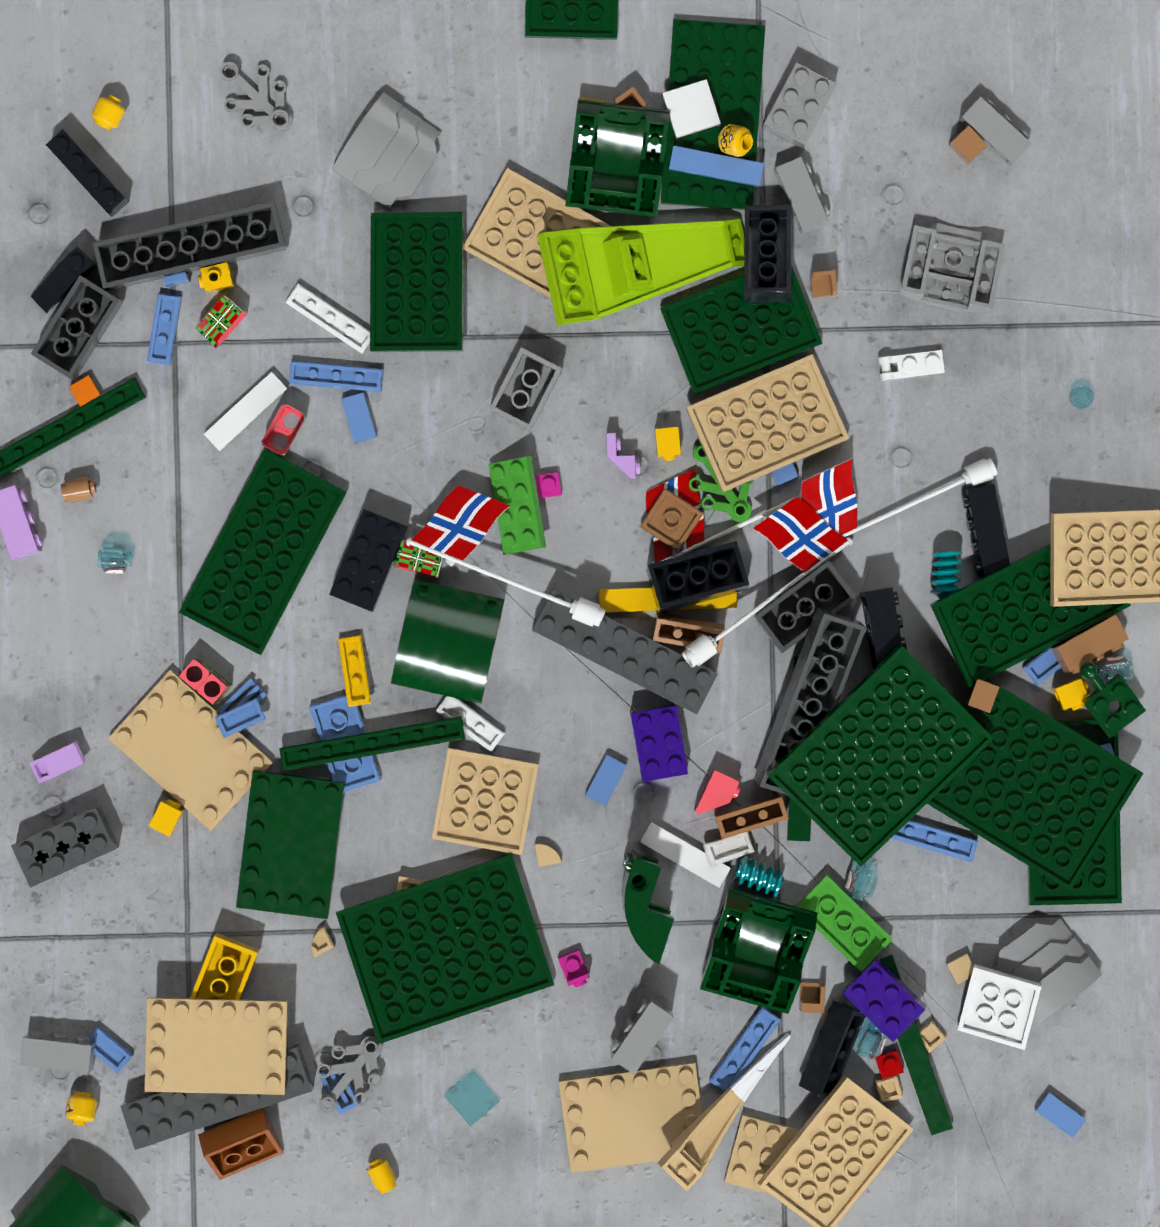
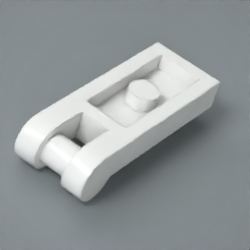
M942 350L878 358V363L882 369V374H880L881 381L945 373ZM896 363L897 372H891L890 364Z

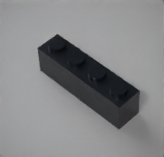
M63 129L45 144L111 217L129 203Z
M994 484L964 490L965 495H962L964 509L968 508L969 517L966 518L968 531H972L974 540H971V549L973 554H977L978 562L975 563L977 576H981V578L1010 564Z
M833 1000L798 1086L817 1096L824 1098L828 1096L842 1076L866 1017L861 1011L845 1003Z

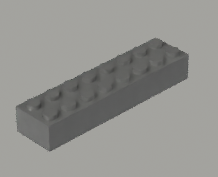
M274 201L93 243L102 286L106 291L163 279L166 275L183 271L189 273L217 264L232 263L287 250L277 205Z
M554 589L550 594L571 604L574 601ZM549 599L547 600L532 631L698 714L718 673L703 665H696L692 668L681 654L605 615L599 627L595 625L591 627L572 619L573 614L569 613L571 608Z
M817 607L754 776V780L760 787L785 794L766 773L838 704L867 628L860 621Z
M296 1044L287 1047L285 1095L151 1092L124 1101L120 1107L134 1149L137 1150L309 1093L313 1089V1084L300 1045Z

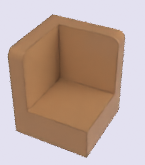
M633 86L614 100V104L647 107L646 102Z
M970 126L964 129L949 144L966 164H969L987 147V144Z
M835 270L812 272L810 274L812 298L835 296L838 293Z
M978 679L968 705L990 713L999 686Z
M801 982L799 1010L805 1013H824L825 984L820 982Z

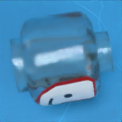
M105 544L102 549L98 550V567L102 568L104 573L123 574L126 572L127 566H132V552L127 551L125 544Z
M1125 656L1107 657L1103 660L1102 666L1098 667L1099 677L1105 683L1118 673L1122 675L1127 684L1130 682V679L1134 678L1132 661H1128Z
M857 865L856 868L849 871L845 889L851 893V898L863 901L864 897L869 898L873 896L878 877L874 874V870Z
M869 1023L868 1027H861L853 1047L857 1050L856 1053L858 1055L874 1059V1056L881 1055L886 1042V1035L874 1024Z

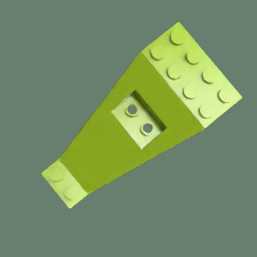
M741 219L577 228L544 232L537 235L557 326L594 321L724 269L744 266V232Z

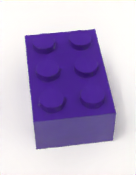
M676 705L631 712L630 716L642 782L688 774Z
M877 956L843 991V994L892 1042L926 1009V1004Z

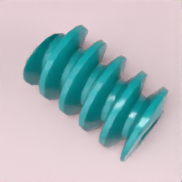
M940 551L933 554V557L939 559V561L932 563V566L938 568L937 571L932 572V575L938 579L931 581V584L937 587V589L930 591L931 594L937 597H945L960 589L954 583L960 582L961 579L954 576V574L961 572V569L955 567V565L962 563V560L956 558V555L963 552Z
M743 856L740 860L733 878L734 881L736 877H739V885H742L747 880L748 888H751L755 883L757 892L762 887H765V895L772 890L773 898L775 899L784 881L782 870L778 869L774 874V867L769 866L765 871V863L762 862L757 867V860L752 859L748 864L747 856Z

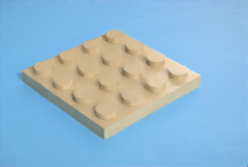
M448 748L432 839L523 855L539 764Z

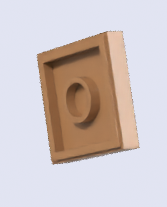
M664 489L640 528L679 552L704 513L672 492Z

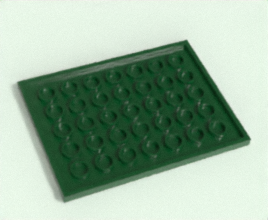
M899 644L766 774L862 867L994 738Z
M989 679L984 680L985 682L999 686L998 684L994 683ZM999 686L990 713L969 706L968 702L964 707L994 739L927 804L1071 891L1144 773Z
M512 853L336 911L337 919L379 1044L554 986Z

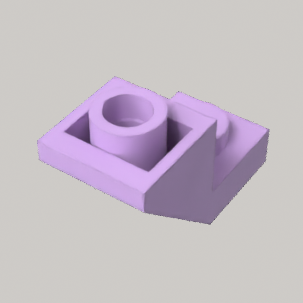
M606 433L607 458L630 480H635L636 474H640V461H635V455L616 456V452H621L620 438H616V433Z
M76 741L29 764L38 783H42L84 764L86 760Z

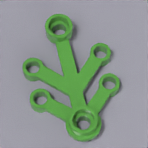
M698 444L693 449V458L697 462H703L716 484L703 482L700 478L695 477L689 481L690 490L694 492L701 490L724 495L730 504L716 502L712 497H705L701 502L702 508L706 511L717 510L729 513L730 518L736 522L746 521L751 515V506L747 502L750 485L754 480L741 485L738 498L732 489L722 493L707 457H701L698 454L699 449L702 448V445ZM692 481H699L700 487L694 489L691 485ZM705 500L712 501L713 505L711 508L704 506ZM738 506L744 508V513L742 515H738L736 513V508Z

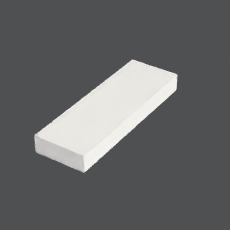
M446 696L436 710L446 719L462 716L464 732L490 752L505 734L460 699Z

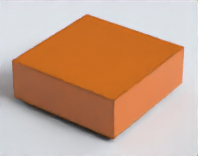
M89 375L69 386L80 407L101 396Z

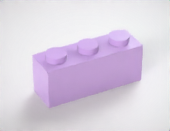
M17 485L0 490V529L11 560H18L41 552L40 546L43 545L39 532L35 533L32 525L35 524L33 513L31 510H27L25 504L28 501L24 489H20Z

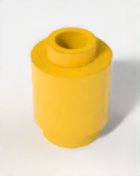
M379 1157L368 1163L370 1167L366 1171L375 1189L379 1190L381 1194L397 1186L395 1182L396 1177L387 1159L382 1160Z

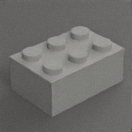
M796 62L762 128L803 150L837 83Z
M521 347L489 410L531 432L562 372V368Z
M650 995L647 999L643 998L636 1007L637 1014L634 1018L629 1017L623 1026L624 1033L620 1038L616 1036L609 1047L611 1048V1059L634 1075L674 1018L673 1012Z

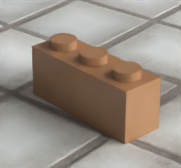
M656 612L652 637L653 641L686 647L703 634L707 637H716L725 630V625ZM724 637L716 642L718 646L716 651L718 653L722 651Z
M1112 615L1051 649L1063 672L1075 674L1079 672L1080 666L1084 662L1092 661L1095 663L1105 657L1103 653L1110 649L1114 652L1124 647L1123 642L1129 638L1118 617Z
M780 795L714 815L722 839L789 819L783 798Z

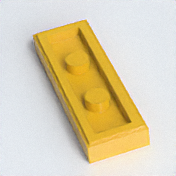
M361 635L338 638L348 707L372 704Z

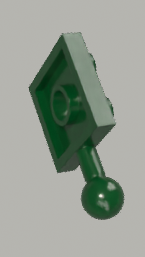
M1086 661L1080 666V675L1084 679L1090 680L1097 689L1082 700V703L1109 739L1146 711L1122 675L1118 673L1104 684L1097 675L1098 667L1094 662ZM1114 700H1118V709L1110 712L1109 704Z

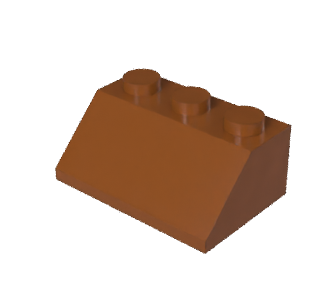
M263 1108L251 1111L248 1114L198 1134L203 1156L220 1180L283 1154V1149L272 1123Z

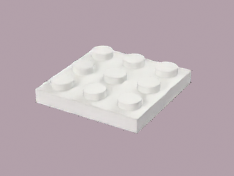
M975 964L958 1030L1025 1050L1042 984Z

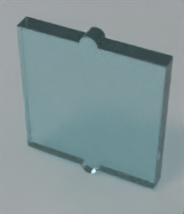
M474 1071L462 1081H457V1085L445 1094L447 1100L470 1127L482 1116L486 1117L487 1112L499 1103V1100Z

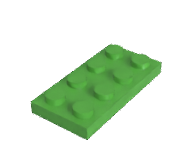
M526 456L488 464L494 499L511 506L497 518L503 555L546 548L532 457Z
M827 875L796 905V907L818 913L816 929L860 972L893 940Z

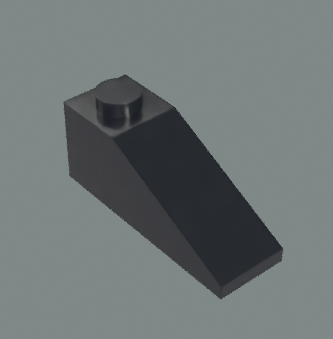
M76 247L55 267L30 297L45 313H48L69 293L79 275L85 278L97 266L79 247Z

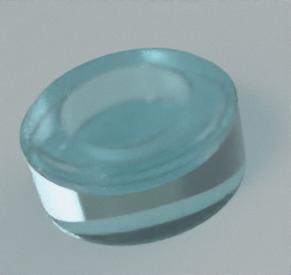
M1085 385L1075 387L1070 393L1071 404L1079 409L1089 407L1094 400L1093 391Z

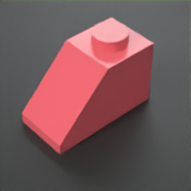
M713 769L694 811L701 814L730 803L732 798L736 800L741 790V787L738 786L739 781Z

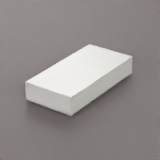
M748 832L703 845L710 867L755 852Z

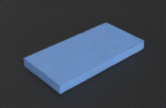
M346 695L309 706L320 741L366 733L358 706L348 707ZM374 755L327 763L332 780L345 782L344 792L381 781Z

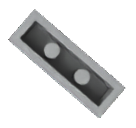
M980 96L959 121L966 128L970 126L987 144V147L1010 167L1031 145L1029 136L1023 130H1017L1011 125L1013 122L1007 115L1003 113L1000 115L995 110L996 106L993 102Z
M799 157L776 167L774 170L788 205H791L792 215L800 233L803 234L828 222L827 217L830 214L826 204H821L818 196L821 193L817 183H812L809 174H812L808 162H803L802 157Z
M32 1031L23 1037L20 1065L90 1073L94 1065L96 1042H90V1038L76 1037V1040L67 1039V1036L62 1034H53V1037H46L43 1032Z

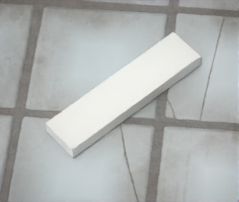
M297 284L285 302L361 354L369 346V330L300 284Z
M271 372L205 432L204 435L221 451L288 389Z
M650 822L640 840L642 844L719 888L731 867L724 863L710 867L705 852L653 822Z

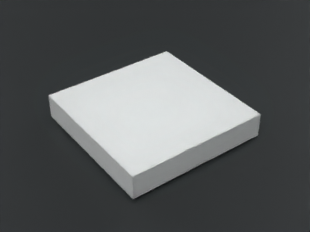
M707 79L662 93L666 108L670 110L669 118L676 139L721 124Z

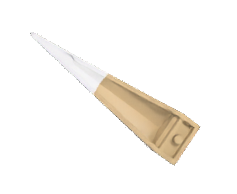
M786 1033L682 1132L671 1143L672 1147L657 1162L686 1191L704 1174L712 1156L744 1102L791 1038L789 1033Z

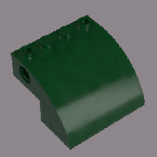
M578 99L565 206L657 217L670 110Z
M414 579L398 645L391 684L481 704L505 599Z
M632 849L631 853L626 852L623 861L625 870L622 881L623 909L629 930L637 945L653 962L660 964L674 917L670 915L671 910L669 908L650 902L661 870L658 859L638 853ZM637 875L642 876L640 880H632Z
M729 888L709 948L700 990L789 1014L801 983L803 963L815 934L818 913Z
M63 1164L59 1166L10 1225V1227H141L135 1216L104 1199L95 1183Z

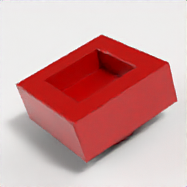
M896 1049L883 1053L880 1056H874L882 1080L904 1073Z

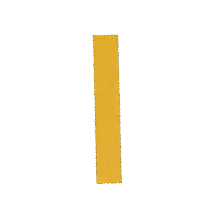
M651 588L598 590L599 605L606 610L605 613L658 611ZM737 593L675 610L737 608Z

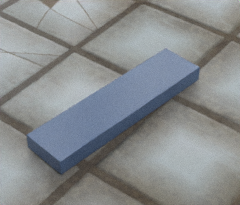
M673 146L669 170L760 187L764 163Z
M291 361L289 384L381 392L383 369Z
M909 820L892 837V839L969 862L973 861L978 844L977 839L913 820Z
M761 1007L709 1081L724 1092L742 1076L782 1019L767 1008Z

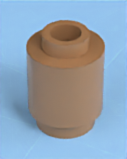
M89 476L66 480V483L61 484V492L65 502L70 501L74 503L92 499L93 493H97L94 479L90 480Z

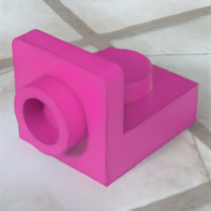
M558 472L535 476L538 499L562 495Z
M579 949L558 958L568 986L574 985V987H579L587 983L586 979L590 978V975Z

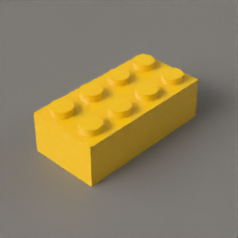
M217 933L212 940L190 998L241 999L260 949Z

